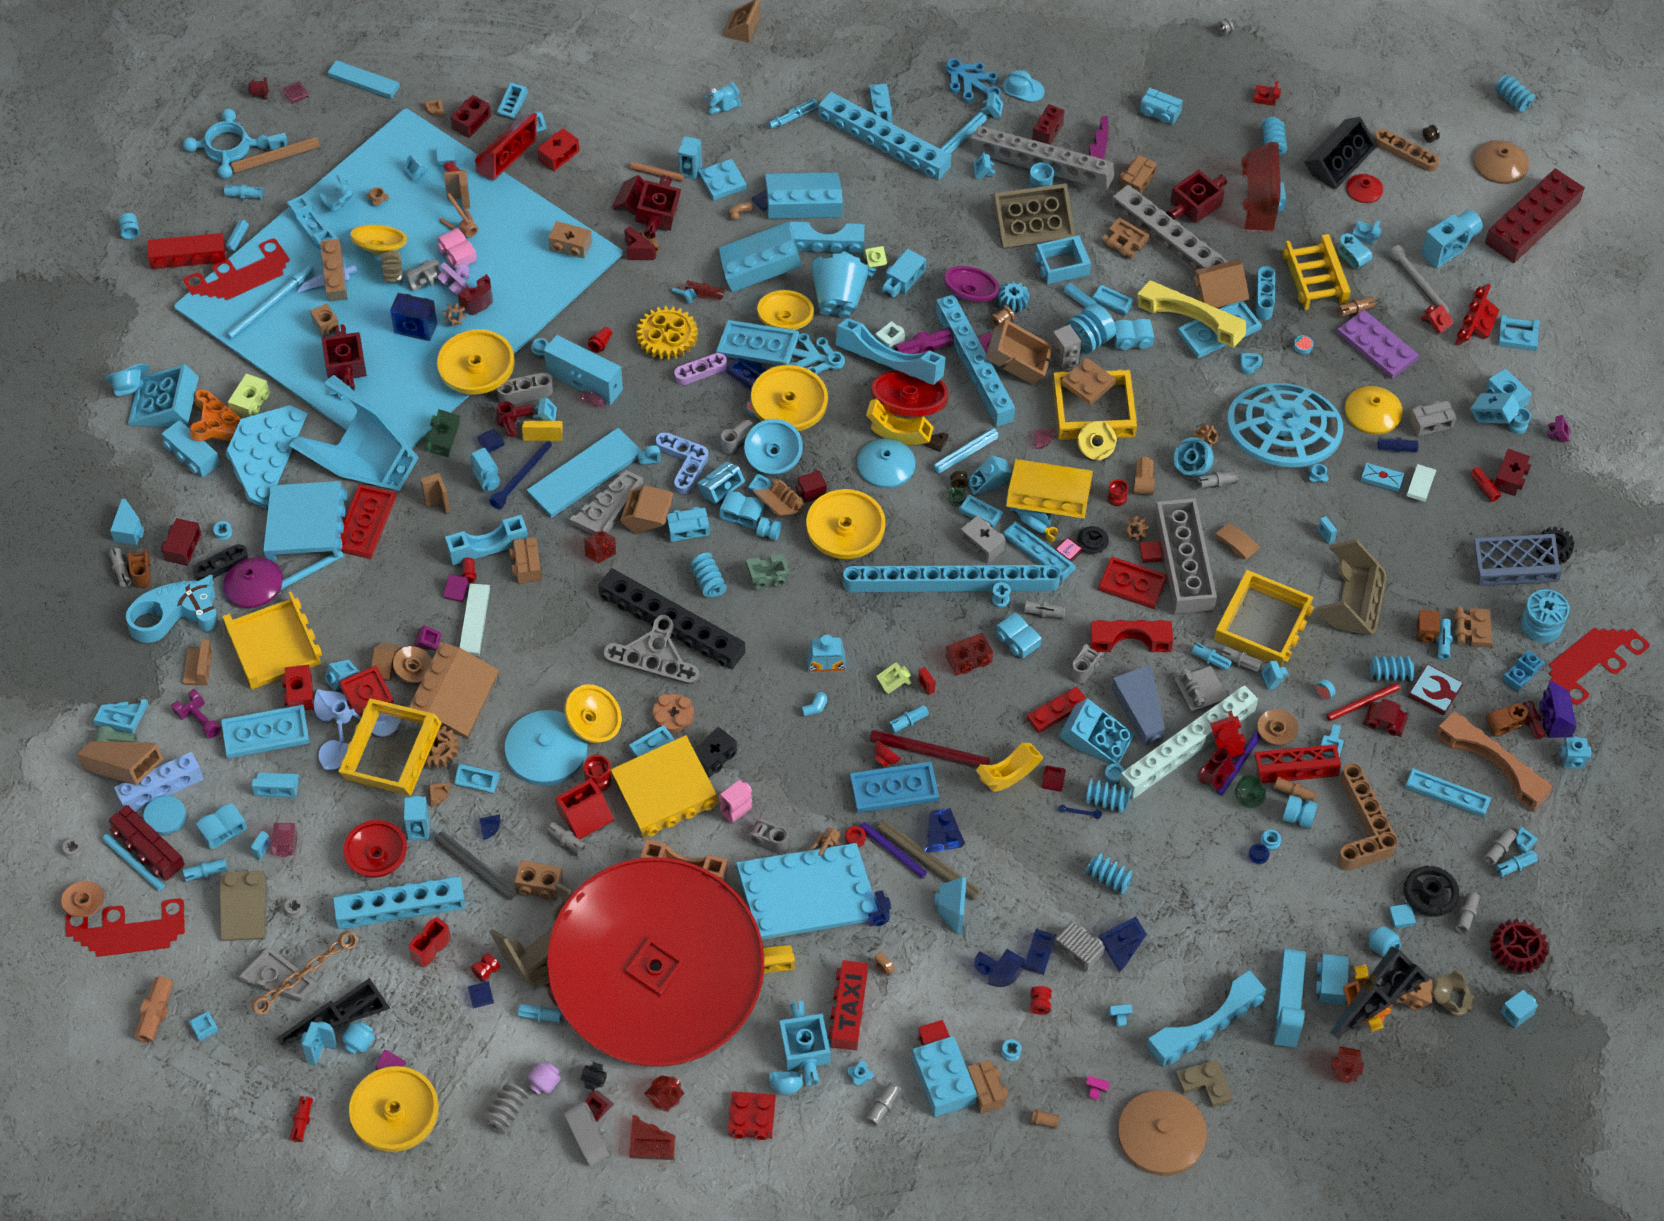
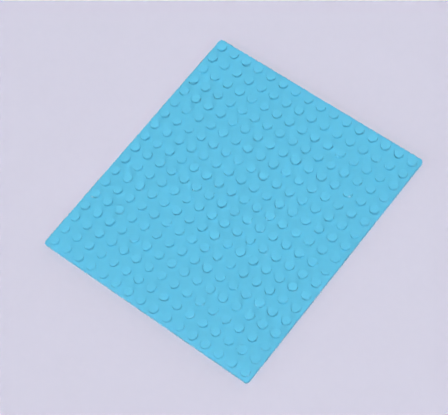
M403 109L304 194L311 203L316 215L327 228L330 227L340 240L345 267L355 264L357 272L349 274L351 280L346 281L348 299L329 302L325 286L296 293L301 285H296L235 337L230 339L227 336V332L292 280L291 277L297 272L300 273L309 265L314 268V271L305 278L304 282L324 273L321 248L308 237L288 207L228 258L235 269L239 270L265 258L259 245L262 242L275 238L290 259L289 262L285 263L287 267L282 270L284 275L229 300H225L224 297L218 299L216 296H200L198 293L192 295L189 292L174 307L176 311L347 431L357 413V409L346 396L341 400L337 394L329 395V391L332 388L324 384L328 376L321 339L323 337L312 323L310 313L311 310L327 303L338 318L339 331H341L340 324L346 326V334L360 332L367 376L353 378L354 391L377 409L412 449L470 396V394L459 393L449 388L439 375L437 357L442 346L450 338L469 330H489L503 336L511 345L513 353L516 354L623 255V251L505 172L500 174L494 181L477 173L475 158L478 154L411 110ZM455 146V165L462 171L466 170L471 208L467 210L478 226V232L473 237L467 238L465 236L466 240L475 249L477 260L468 264L470 277L468 279L464 277L463 279L471 288L477 287V280L487 274L491 281L493 303L487 309L478 312L476 315H469L468 312L463 311L462 313L467 317L462 318V325L455 323L454 326L451 325L450 320L448 322L444 321L447 315L442 312L443 310L447 311V304L452 306L457 302L459 307L458 296L449 289L454 280L452 279L445 286L439 279L434 280V285L428 286L427 284L416 291H412L405 273L411 268L415 270L420 267L422 262L433 259L438 261L440 271L443 270L440 266L443 262L456 271L454 266L449 265L446 255L441 254L437 248L439 243L438 237L452 231L451 228L444 225L439 219H444L460 229L459 223L463 220L450 199H447L444 173L447 171L444 170V165L438 166L436 148ZM409 154H416L419 159L423 160L425 166H428L427 172L421 174L419 180H412L403 169ZM338 174H341L348 180L353 195L339 210L330 212V208L320 200L319 195L323 193L331 197L335 188L341 189V185L336 177ZM375 187L382 188L385 194L389 195V199L383 201L379 206H374L373 202L367 199V194ZM456 198L455 201L465 214L462 198ZM556 221L591 230L592 244L585 258L573 257L569 254L549 249L548 237ZM363 225H384L396 228L406 234V245L397 250L401 255L402 281L397 283H386L384 281L381 255H374L358 247L350 238L351 231L354 228ZM267 243L264 249L272 252L276 249V244ZM225 263L218 267V271L221 273H226L230 269V266ZM214 271L205 278L207 283L219 279ZM455 311L451 312L452 316H458Z

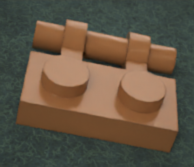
M1119 217L1109 228L1108 234L1112 236L1104 235L1101 241L1110 249L1114 248L1119 251L1122 256H1128L1133 259L1136 252L1131 249L1134 248L1139 251L1148 242L1150 235ZM1120 240V241H1122V242H1124V243H1126V244H1125V245H1122V244L1118 243L1117 241Z
M1456 607L1454 622L1457 626L1455 637L1458 644L1463 645L1466 643L1465 639H1470V646L1491 647L1490 609L1470 608L1469 615H1466L1463 607ZM1464 624H1469V630L1465 628Z

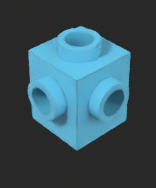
M1566 738L1564 745L1560 746V758H1562L1563 768L1584 769L1587 760L1591 758V747L1588 746L1587 738Z

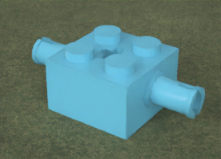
M795 1001L790 1004L793 1018L779 1021L780 1037L787 1071L803 1069L806 1085L812 1086V1079L813 1084L817 1085L820 1083L816 1066L830 1064L831 1055L823 1013L806 1016L804 1002L798 1001L799 1006L797 1009Z

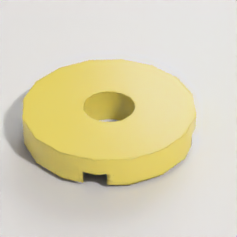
M1093 421L1088 423L1081 429L1078 435L1079 449L1090 459L1101 460L1107 458L1115 449L1116 434L1110 425L1104 422ZM1095 435L1102 437V444L1100 446H1094L1092 443V438Z

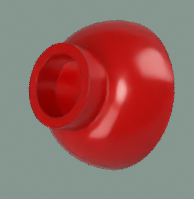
M877 740L874 747L876 753L873 756L874 759L885 767L888 764H895L901 759Z

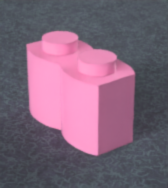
M458 228L438 237L439 243L437 248L441 254L446 255L450 266H455V264L468 265L477 260L475 249Z
M741 780L735 782L719 795L721 803L719 806L720 812L731 824L752 808V789L746 782Z

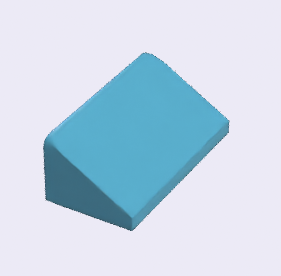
M460 763L457 767L454 784L494 793L501 772Z

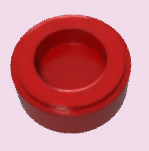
M852 826L846 830L845 842L847 844L857 843V846L861 847L865 843L866 833L863 828Z

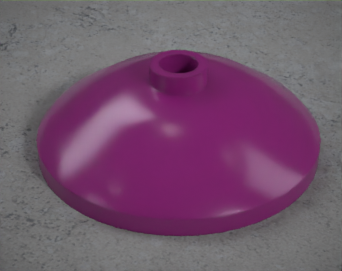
M955 266L948 269L944 275V283L948 290L962 300L980 303L992 300L998 295V282L994 277L981 269L970 266Z
M263 557L247 558L235 564L227 572L223 581V590L227 599L232 604L241 608H256L269 603L278 595L282 588L283 575L279 566L270 559Z

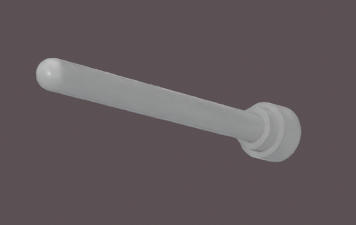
M1400 245L1394 246L1388 253L1392 260L1400 262L1435 305L1439 306L1442 304L1449 313V308L1406 259L1405 250Z

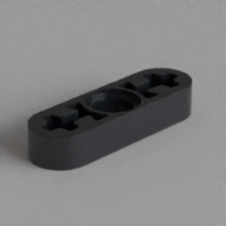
M236 544L197 563L193 568L195 579L200 581L209 575H213V578L229 571L235 564L248 558L246 547ZM219 560L226 561L224 566L219 567L215 565Z

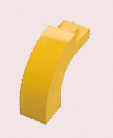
M877 399L870 400L866 416L872 421L871 429L875 433L886 439L900 441L905 445H920L930 442L934 427L924 416L910 419L897 417L886 411Z
M1021 742L1006 759L995 765L981 764L976 769V772L980 775V780L988 785L993 792L1001 791L1023 779L1044 757L1032 743Z

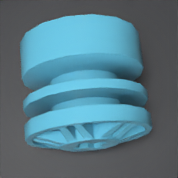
M1096 303L1089 305L1080 314H1076L1066 322V326L1070 325L1080 338V351L1085 354H1090L1099 348L1101 344L1112 339L1116 334L1115 323L1106 309Z
M1544 589L1534 592L1529 597L1521 617L1520 625L1525 635L1533 641L1541 643L1556 640L1562 633L1569 615L1570 607L1563 595L1553 590Z

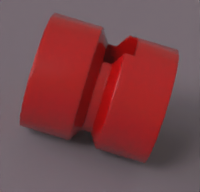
M602 755L588 757L583 765L585 781L592 778L599 790L603 792L610 787L612 782L610 762Z

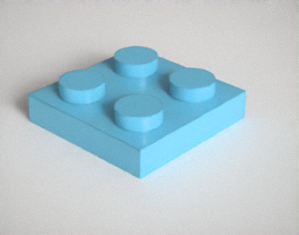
M732 159L698 170L699 177L713 201L747 189V184Z

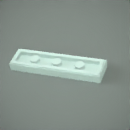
M470 584L459 648L474 656H480L490 585Z

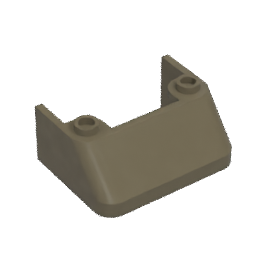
M1358 539L1332 544L1329 549L1340 559L1337 572L1345 580L1341 602L1318 606L1316 610L1333 628L1363 635L1374 634L1377 630L1386 585L1385 569Z
M558 882L554 886L563 902L554 909L553 917L555 921L567 900L574 893L572 889ZM493 929L489 931L505 960L527 984L539 986L549 979L547 959L552 929L525 949L518 941H509L507 937Z

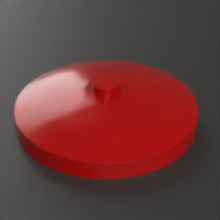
M896 370L884 373L874 380L871 397L872 399H877L884 406V409L890 413L910 417L927 416L939 412L946 406L948 388L941 380L933 385Z

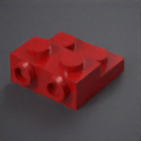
M732 1091L728 1136L736 1139L753 1137L761 1141L772 1139L776 1094Z

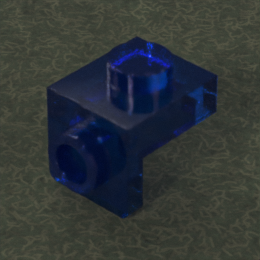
M883 890L874 893L878 911L868 914V925L870 927L882 926L889 922L891 903L889 897L885 898Z

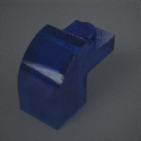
M1006 949L999 961L979 951L975 957L974 967L979 973L989 975V985L1006 987L1017 980L1024 969L1025 959L1009 949Z

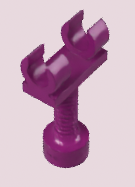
M195 689L188 692L191 702L185 706H182L178 700L171 704L172 710L181 720L192 714L203 726L202 732L208 738H213L220 732L221 727L214 720L209 721L198 709L205 703L203 697Z

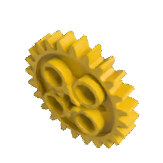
M667 306L664 307V310L657 307V312L650 310V315L644 314V319H640V324H637L636 336L638 344H641V349H646V354L652 352L653 358L659 355L660 360L663 356H666L667 360H669L670 356L673 355L677 359V354L684 356V350L690 352V347H695L698 335L697 323L693 321V316H688V312L682 314V308L675 311L674 306L671 310H668Z

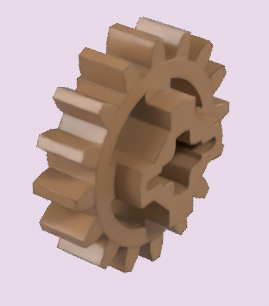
M444 726L442 730L438 731L426 759L428 768L432 764L435 765L436 769L439 768L440 764L447 767V761L453 763V756L458 757L460 746L458 737L454 736L453 730L447 732Z

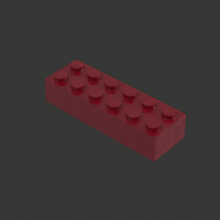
M1555 168L1489 228L1484 244L1512 263H1515L1580 203L1585 187Z

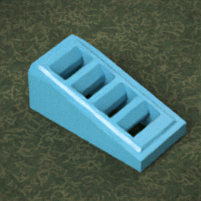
M510 82L497 110V114L514 120L528 94L527 87ZM507 103L514 105V108L507 106ZM504 109H508V110H511L512 112H511V113H508V112H505V111H503V110H504Z

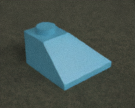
M961 877L941 884L940 893L935 892L934 905H938V914L960 935H962L967 877Z

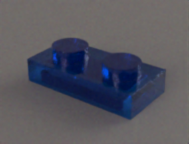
M1039 929L1035 930L1024 964L1025 970L1042 975L1045 974L1056 934Z

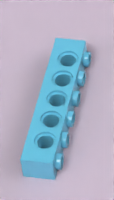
M454 876L443 880H427L424 883H408L400 887H384L376 891L365 890L357 894H342L339 897H333L336 922L339 930L466 909L461 877ZM439 893H446L443 896H438ZM419 896H425L423 899H417ZM397 900H404L401 903H396ZM377 903H382L381 906H374ZM357 906H360V907H361V908L358 909V910H353V908H355V907H357Z

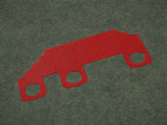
M272 238L259 245L260 250L265 258L236 270L231 261L225 259L214 264L212 267L219 279L207 283L202 274L196 272L185 277L183 282L192 295L198 293L200 296H216L218 299L224 297L225 300H229L284 275L282 270L287 267L285 263L289 262L290 259L279 242ZM267 243L276 244V249L268 252L264 249V246ZM220 264H228L230 266L228 272L221 273L218 271ZM192 277H199L201 280L197 286H191L188 281Z
M1593 628L1549 664L1553 669L1550 672L1553 678L1549 682H1555L1569 692L1575 688L1580 689L1583 692L1581 699L1576 700L1571 697V702L1579 705L1589 697V693L1576 681L1598 663H1601L1612 674L1619 673L1627 665L1626 661L1614 652L1620 645L1624 644L1634 654L1640 655L1650 647V644L1634 629L1629 631L1611 629L1607 631L1603 628L1599 631L1597 628ZM1639 639L1643 642L1644 647L1641 650H1636L1632 648L1631 641ZM1616 658L1620 661L1621 665L1619 668L1613 669L1609 667L1608 660Z
M180 898L164 900L162 902V919L125 924V908L123 906H111L104 908L102 911L103 927L88 928V916L83 917L84 921L80 926H72L70 924L72 916L66 914V937L73 936L74 942L81 941V946H88L89 951H95L97 957L170 948V942L176 941L177 935L185 933L184 901ZM175 902L180 906L178 913L174 915L168 914L166 912L167 905ZM118 910L121 916L119 920L111 922L107 919L108 912Z

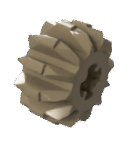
M398 251L384 252L381 255L384 281L386 283L402 281L403 270L400 253Z

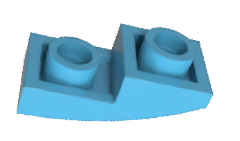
M1528 650L1504 674L1502 680L1518 692L1539 671L1545 662Z

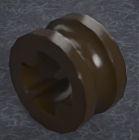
M1429 125L1422 131L1423 137L1428 143H1432L1440 138L1439 130L1435 125Z
M964 471L953 472L950 475L951 486L956 489L966 487L968 485L967 473Z

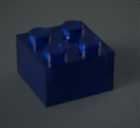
M397 293L390 309L394 333L431 341L437 327L434 301L410 294Z

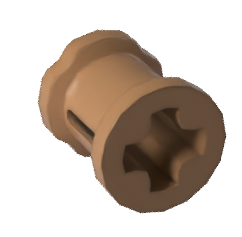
M1008 306L1002 307L1000 312L990 316V322L994 327L1005 319L1010 322L1015 319L1013 311Z

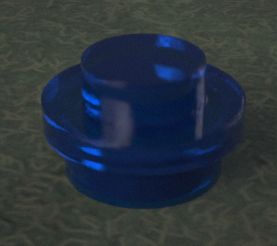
M1263 844L1253 845L1248 852L1249 859L1255 864H1264L1268 861L1270 855L1269 850Z

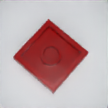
M377 666L339 681V686L351 709H354L361 717L363 709L366 708L370 698L394 703V699Z

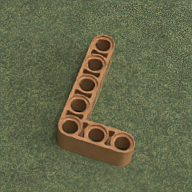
M1349 763L1344 767L1341 784L1368 838L1346 844L1341 848L1337 862L1339 867L1346 871L1390 858L1394 854L1398 842L1362 768L1356 763Z

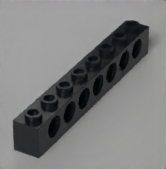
M613 568L598 584L599 596L604 601L612 602L622 611L630 612L635 618L646 621L652 627L658 616L666 615L673 619L674 625L671 638L680 640L688 648L696 649L704 657L712 658L722 667H728L732 670L746 653L743 640ZM666 619L661 620L658 624L659 629L666 630L669 627V621Z

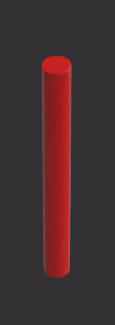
M1398 683L1387 686L1326 715L1327 719L1333 721L1370 704L1371 701L1379 700L1400 690V686Z

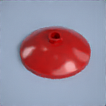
M370 820L359 824L347 835L343 846V854L347 865L352 871L364 877L378 878L386 876L400 867L407 854V842L401 829L393 823L384 820ZM375 854H380L379 857H373Z

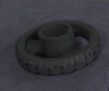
M1427 865L1414 869L1407 876L1404 883L1403 891L1407 903H1409L1412 909L1424 916L1438 917L1449 913L1455 907L1459 898V887L1454 877L1448 871L1436 866ZM1422 875H1435L1438 876L1439 879L1436 877H1428L1423 882H1421L1417 879V877ZM1450 888L1451 899L1443 906L1439 902L1443 889ZM1428 889L1433 890L1435 893L1429 892ZM1412 891H1419L1420 900L1429 906L1420 904L1414 898Z

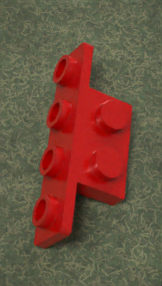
M1489 283L1482 287L1479 286L1474 291L1473 300L1468 305L1469 310L1462 320V327L1457 332V339L1455 341L1457 346L1468 341L1473 331L1482 339L1489 337L1500 310L1486 299L1491 288Z

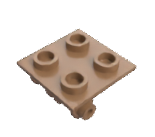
M775 479L772 482V488L753 490L758 499L767 504L771 511L778 516L803 513L800 509L804 505L803 499L791 490L790 487H787L782 480Z

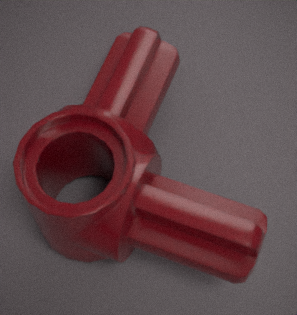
M502 401L497 405L496 422L504 427L507 436L513 438L518 434L515 425L517 417L533 415L532 405L515 407L511 402Z

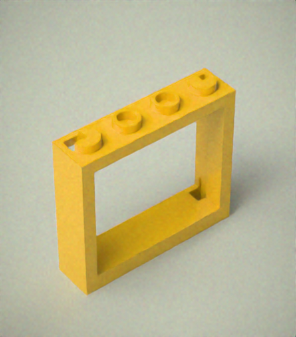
M1130 370L1106 371L1116 379L1114 385H1125L1129 420L1098 422L1110 425L1117 438L1135 437L1137 421ZM1059 372L1053 375L1052 385L1058 440L1078 439L1081 429L1086 424L1093 422H1065L1061 387L1065 386L1061 384V381L1070 372ZM1095 435L1092 439H1101L1102 437Z
M1246 570L1216 629L1214 641L1240 652L1244 651L1247 655L1267 663L1277 661L1279 667H1282L1284 661L1288 663L1291 657V647H1296L1298 643L1299 631L1303 632L1307 624L1306 616L1310 617L1314 610V606H1311L1313 596ZM1249 588L1302 609L1281 653L1228 631Z
M370 698L366 708L363 709L360 722L355 727V734L347 746L346 755L340 762L341 766L338 772L347 781L411 796L442 722L436 714ZM380 714L423 724L399 782L355 772Z

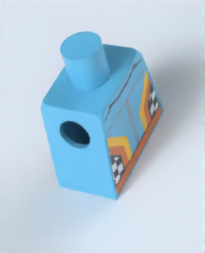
M824 635L821 638L811 640L807 652L808 673L846 671L845 651L841 638H832L830 635Z

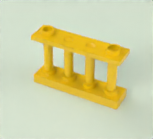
M1329 234L1322 235L1320 243L1316 246L1298 249L1292 248L1290 240L1286 241L1285 248L1282 250V256L1288 263L1298 290L1299 302L1303 304L1304 309H1309L1310 300L1330 296L1338 297L1340 304L1348 303L1351 291ZM1319 253L1323 256V260L1299 264L1296 256ZM1325 267L1329 274L1303 278L1301 271ZM1330 281V283H1333L1334 288L1309 292L1306 285Z

